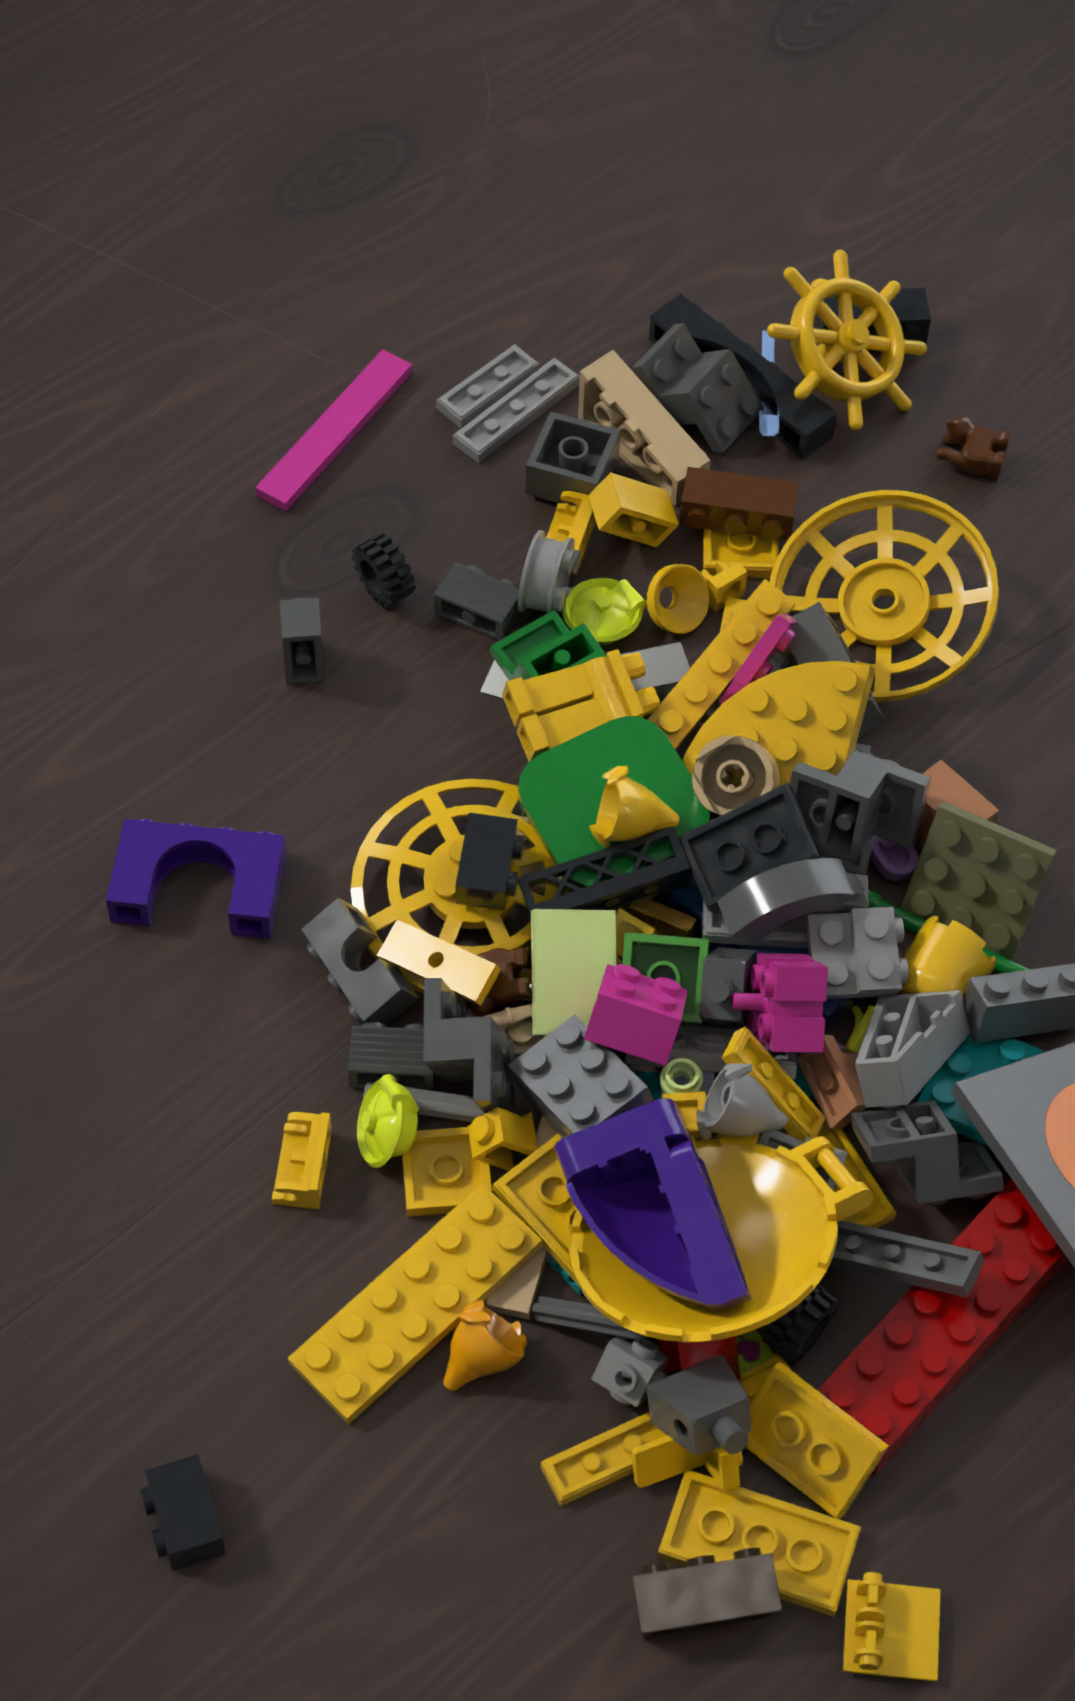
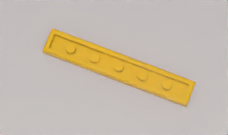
M778 1353L775 1354L776 1357L743 1374L740 1373L741 1379L739 1382L748 1396L749 1405L774 1365L781 1362L790 1369L786 1360ZM648 1412L541 1461V1469L561 1507L632 1474L631 1450L634 1447L667 1435L652 1424Z

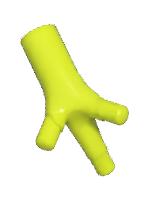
M869 1005L864 1015L859 1006L852 1008L855 1016V1026L844 1048V1053H859L875 1009L874 1005Z

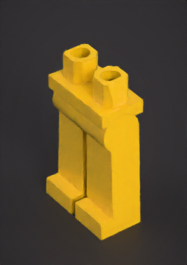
M616 649L607 652L606 657L594 658L577 666L526 680L519 677L506 681L502 697L514 727L518 726L517 734L528 762L539 754L610 720L625 716L644 717L654 712L660 705L655 688L650 686L635 691L631 682L645 676L646 668L641 654L633 653L621 656L619 650Z

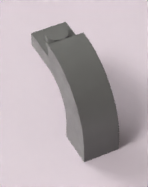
M835 858L801 860L770 869L738 885L717 901L730 936L752 941H760L783 923L805 914L823 911L849 913L852 908H869L861 881L857 878L856 874L845 871L841 859Z

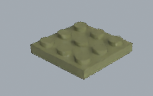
M942 801L938 806L901 909L925 920L932 916L939 917V923L949 926L952 920L957 921L986 942L984 948L1012 960L1017 953L1057 850Z

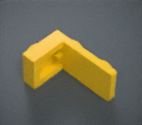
M668 1435L634 1447L631 1450L634 1481L639 1488L684 1473L686 1469L692 1470L703 1465L724 1492L740 1486L739 1466L743 1464L741 1451L736 1454H729L721 1446L702 1455H693Z

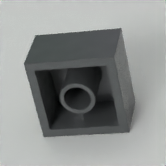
M550 411L526 464L525 494L557 503L577 506L573 502L561 500L562 492L574 491L589 495L610 472H614L619 460L621 430Z

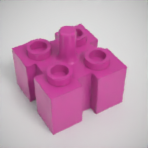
M757 953V964H753L750 969V986L752 990H758V993H732L730 998L732 1010H748L749 1031L753 1032L758 1041L765 1042V1046L773 1052H823L825 1018L822 1017L823 1001L826 1002L828 967L820 962H815V959L807 954Z

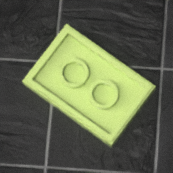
M533 909L531 911L533 1036H547L574 1014L588 1026L607 964L615 967L617 965L616 910Z

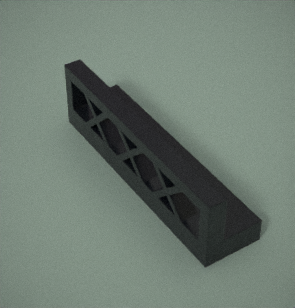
M668 827L517 878L529 911L531 924V911L533 909L618 910L619 908L622 909L689 886L690 866L674 827ZM666 841L669 842L675 856L662 862L647 857L652 846ZM621 856L636 861L632 871L623 875L608 870L612 860ZM583 869L597 874L593 884L585 888L569 883L574 872ZM544 882L558 888L552 899L537 904L530 890V887Z

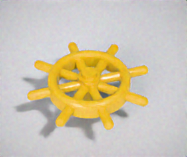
M837 250L833 255L835 278L822 282L814 288L811 287L796 268L788 267L785 269L783 274L785 280L800 295L801 299L794 308L790 325L772 323L767 328V334L771 338L791 340L795 359L806 376L795 388V397L798 400H805L817 388L833 399L846 402L849 427L852 430H859L863 426L861 401L870 399L882 391L899 410L903 412L910 410L912 406L911 400L894 380L897 378L903 365L904 354L924 355L927 351V346L922 341L904 339L899 319L889 304L900 292V284L897 281H890L879 293L861 281L850 279L847 253L844 250ZM825 299H837L838 316L824 302ZM852 304L863 311L857 319H853ZM815 314L829 330L813 328ZM872 323L878 336L869 335L868 327ZM866 349L881 351L880 364ZM843 362L844 377L832 369L837 363ZM858 363L872 378L870 381L859 382Z

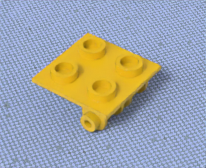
M876 1572L864 1573L862 1581L848 1579L843 1672L937 1682L941 1589L882 1582V1575Z

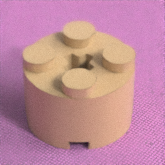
M727 735L714 739L700 751L692 773V785L697 798L703 806L721 816L780 787V772L775 758L764 746L746 737ZM733 769L745 774L741 777L742 784L739 787L728 783L733 778L731 773Z

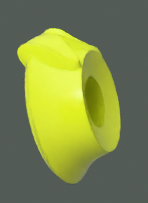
M593 578L580 582L570 590L569 595L565 598L562 614L571 630L585 623L599 645H608L626 637L637 628L647 602L626 579L618 581L610 578Z
M391 1074L384 1075L368 1089L358 1115L357 1140L359 1150L366 1163L373 1168L383 1166L392 1157L404 1155L412 1146L417 1131V1112L419 1107L410 1091L399 1084Z

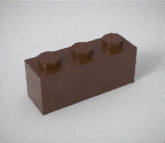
M688 467L681 501L679 525L690 526L696 529L704 528L725 531L732 534L788 540L792 535L799 482Z

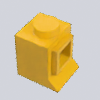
M496 1107L486 1114L476 1117L472 1124L468 1126L472 1158L507 1171L514 1168L511 1149L526 1155H531L538 1149L532 1111L521 1117L518 1114Z

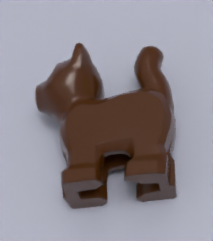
M966 415L947 420V430L942 438V443L964 446L961 452H956L947 447L938 448L935 451L936 458L945 460L970 475H985L998 480L1012 430L1006 429L1002 432H997L991 428L977 427L970 417Z
M522 947L511 950L494 948L478 954L477 956L496 964L501 969L499 975L481 1006L457 995L464 1000L466 1010L475 1017L493 1014L499 1006L515 1004L520 1000L532 1002V982L529 983L527 977L521 978V972L524 968L532 969L531 948Z

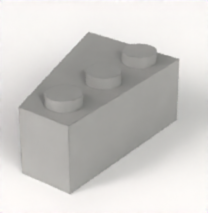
M961 990L878 997L855 1062L866 1108L882 1107L892 1109L900 1105H908L970 1034V1028Z

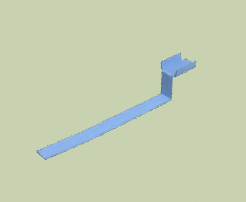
M762 331V356L768 361L774 362L775 338H771L767 331ZM761 401L765 409L759 413V433H762V436H775V434L779 433V411L777 416L770 415L769 410Z

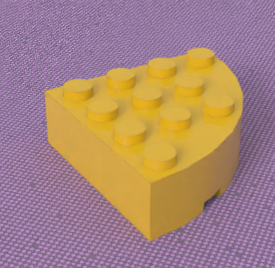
M827 661L804 663L770 673L746 685L721 704L698 731L684 755L683 763L692 776L696 759L703 747L709 742L727 735L742 736L761 744L773 755L780 772V786L786 783L790 784L792 771L798 762L837 776L855 750L875 669L871 665ZM733 769L731 771L733 778L728 783L739 787L742 784L741 777L745 774Z

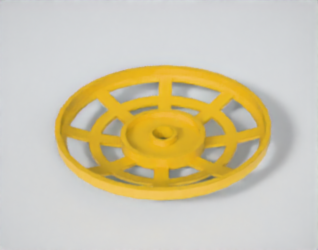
M878 490L863 492L840 499L820 509L803 522L787 540L776 559L770 576V583L783 592V585L789 568L807 542L823 558L810 577L805 597L787 595L796 602L791 611L801 612L820 601L828 614H840L842 623L846 628L841 635L848 648L857 640L867 645L876 646V664L855 660L858 664L871 665L875 669L874 692L871 693L876 702L908 699L927 693L947 683L964 670L980 652L991 633L997 615L999 587L996 565L990 548L980 532L964 515L948 504L930 496L909 491ZM877 508L876 531L853 536L835 548L820 533L827 525L847 515ZM893 508H906L923 512L944 521L950 527L935 544L918 534L893 530ZM962 536L971 545L981 562L987 587L964 591L959 570L948 555V552ZM893 543L909 545L927 554L915 566H912L905 561L893 558ZM878 544V558L862 563L856 568L844 558L847 554L861 547ZM938 564L948 576L953 593L930 595L925 577ZM833 568L844 579L839 590L838 599L817 598L824 578L830 569ZM888 595L894 598L895 601L891 607L879 609L874 606L875 600L880 596ZM987 603L986 615L980 632L971 648L962 657L947 645L959 628L964 607ZM952 608L949 622L938 639L923 628L930 611ZM913 639L925 649L924 652L911 659L891 664L892 646ZM934 657L950 667L944 673L925 683L903 690L890 691L892 674L913 670L929 662Z
M462 779L442 782L425 787L403 798L387 810L373 825L359 848L353 866L351 896L352 905L357 907L377 936L367 946L371 955L376 960L380 958L377 954L383 945L376 932L393 924L397 919L426 932L413 920L410 914L430 905L438 917L445 921L439 939L474 955L494 948L508 950L520 948L531 940L530 922L510 937L502 921L513 911L517 903L527 907L518 882L515 897L507 896L505 911L456 904L455 885L465 835L459 833L453 818L465 817L469 813L518 819V830L535 847L523 850L521 860L514 859L512 871L518 872V878L522 877L521 868L543 862L545 869L555 866L533 826L519 816L512 814L519 801V786L486 779ZM470 789L504 793L496 808L486 805H462L446 809L439 797V794ZM423 800L431 815L413 826L401 839L398 846L375 842L381 831L392 819L408 807ZM437 825L445 840L444 843L437 847L431 855L410 850L413 843L423 833ZM368 858L390 862L387 888L391 906L371 917H368L363 893L364 870ZM402 865L424 870V889L402 899L399 884ZM546 883L544 896L532 892L535 903L552 899L558 888ZM487 927L494 942L493 944L483 946H460L455 944L461 928L481 929ZM399 968L412 989L424 994V979ZM532 969L527 972L522 970L521 978L527 977L529 983L532 982ZM458 997L460 1002H464L462 998Z

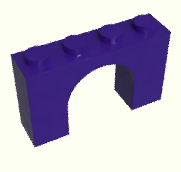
M124 819L106 898L110 922L151 926L158 889L163 879L174 869L182 865L205 862L223 868L234 879L228 910L231 935L271 939L287 858L285 836L276 835L269 831L247 832L237 831L230 827L208 828L195 826L190 823L170 824L155 822L151 819Z

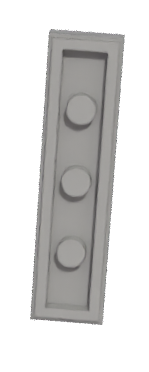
M553 358L453 435V444L477 463H480L577 388L580 383V376L556 358Z

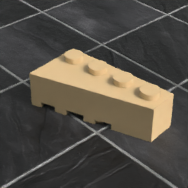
M614 350L580 371L578 419L621 430L619 457L652 486L668 490L672 503L677 506L682 501L687 468L693 467L710 470V459L707 454L699 448Z

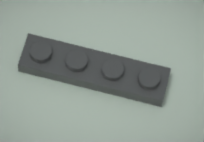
M839 1221L837 1222V1244L829 1266L968 1297L985 1262L981 1251Z

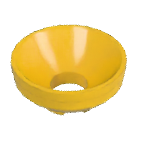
M672 564L665 566L656 573L649 584L647 607L651 619L658 627L671 633L684 634L691 632L699 626L707 613L710 596L707 582L702 573L688 564ZM665 587H669L673 598L670 606L665 609L660 603V594Z

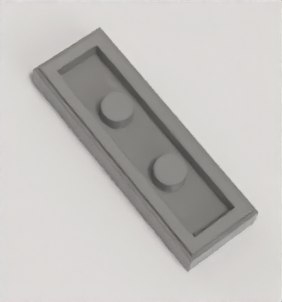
M514 344L436 400V409L458 427L463 428L539 369L540 364Z

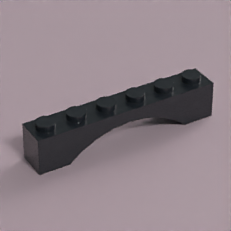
M680 294L650 315L649 340L654 344L674 324L684 323L701 353L731 349L757 396L769 410L770 415L777 416L779 411V433L776 434L777 440L804 460L833 438L837 413L828 403L822 402L812 393L805 400H798L794 395V390L800 382L793 380L780 370L774 362L768 361L755 351L749 343L742 341L734 335L723 323L713 319L698 304L691 302Z

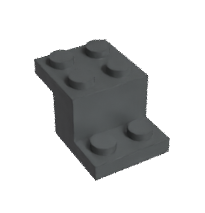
M684 323L674 324L632 367L640 381L679 425L696 424L713 453H723L759 415L760 411L762 412L765 409L731 349L701 353Z
M854 750L837 776L798 762L792 771L790 785L793 788L818 848L856 862L873 835L910 849L917 841L931 777Z
M425 978L423 1062L442 1082L474 1081L473 1101L485 1114L496 1107L507 1111L508 1107H514L515 1089L513 1082L509 1081L508 1064L515 1060L513 1040H509L504 1029H501L491 1016L466 1018L464 1002H460L455 992L448 987L442 978Z
M935 1100L900 1105L892 1109L879 1108L851 1113L852 1129L871 1162H878L880 1164L897 1163L899 1172L918 1204L941 1205L946 1203L948 1199L961 1197L980 1199L989 1196L990 1193L1004 1191L1003 1174L982 1143L972 1141L958 1144L956 1131Z

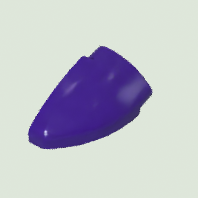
M663 1098L651 1101L570 1134L555 1144V1151L567 1182L565 1185L574 1205L607 1249L634 1273L667 1293L712 1310H726L751 1300L750 1291L705 1163L698 1157L682 1113L672 1099Z

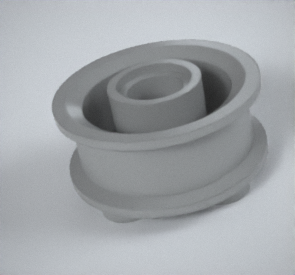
M542 530L537 531L529 547L522 571L518 593L519 612L525 613L528 608L546 613L554 609L557 613L562 610L565 598L572 589L568 587L571 572H577L581 558V551L575 550L574 538L568 537L565 542L546 538L545 532Z

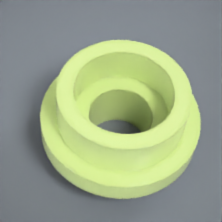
M677 1058L667 1063L662 1069L660 1084L665 1094L700 1092L703 1085V1074L699 1066L693 1061L686 1058ZM685 1077L689 1080V1083L678 1085L674 1082V1079Z

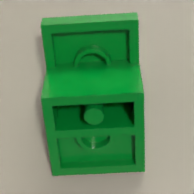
M555 609L491 645L489 650L508 680L519 677L526 680L577 666L594 658L606 657L605 652L585 623L569 631Z

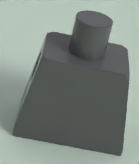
M717 947L704 958L700 1002V1018L703 1021L714 1026L746 1027L748 1029V1010H732L730 998L732 993H756V990H752L750 986V969L753 964H757V953H759V950Z
M722 1354L647 1385L650 1421L693 1455H702L721 1446L727 1453L736 1454L746 1447L749 1439L748 1434L752 1430L749 1399Z

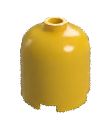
M932 916L926 920L902 956V958H906L908 964L907 983H901L902 989L897 995L961 990L964 1002L969 978L990 975L996 967V957L988 958L982 950L986 942L971 929L952 920L949 926L939 923V917Z

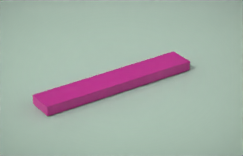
M382 349L255 487L256 496L286 512L412 374V364Z

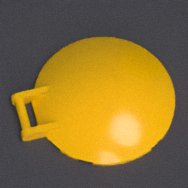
M690 1134L697 1155L705 1163L750 1291L751 1300L726 1310H712L680 1299L655 1287L617 1259L591 1230L577 1209L571 1224L572 1238L569 1255L573 1273L583 1294L599 1312L616 1324L647 1337L668 1341L703 1342L725 1339L756 1330L782 1317L800 1304L814 1290L826 1273L837 1244V1222L865 1209L873 1200L872 1191L864 1182H857L835 1156V1148L826 1137H816L788 1150L780 1145L777 1149L758 1144L754 1136L743 1137L721 1134L720 1139L695 1140L694 1134ZM822 1166L841 1190L834 1193L815 1168Z

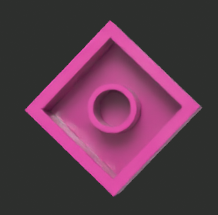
M607 964L584 1040L666 1066L682 1020L688 990L681 988L679 983L669 978L659 977L653 979L640 975L637 969L628 965L618 964L615 967Z

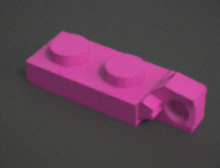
M787 613L775 617L733 677L734 680L718 701L720 704L724 703L746 685L770 674L774 667L769 663L777 650L783 653L796 636L792 629L798 621Z

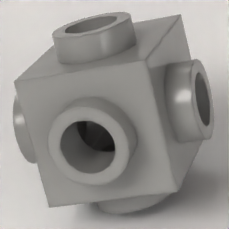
M616 1336L608 1342L591 1380L608 1389L610 1395L617 1401L638 1407L648 1398L647 1385L668 1377L663 1371L670 1357L660 1352L658 1345L647 1338L635 1340Z

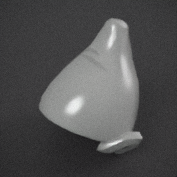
M729 1063L724 1066L715 1078L706 1097L703 1112L698 1109L696 1111L697 1127L703 1139H710L712 1132L722 1135L747 1137L775 1131L785 1126L788 1120L787 1116L772 1102L762 1085L749 1074L752 1071V1064Z

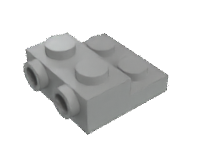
M894 907L852 908L849 913L808 914L805 918L808 955L815 959V962H820L828 967L826 999L896 995L902 989L901 983H907L906 958H899L897 943L903 942L904 924L901 917L895 918Z

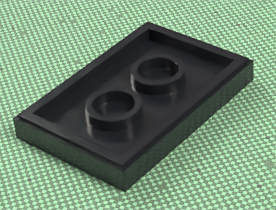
M788 783L678 837L707 910L712 913L720 909L717 902L719 899L752 877L788 863L822 858L793 788Z

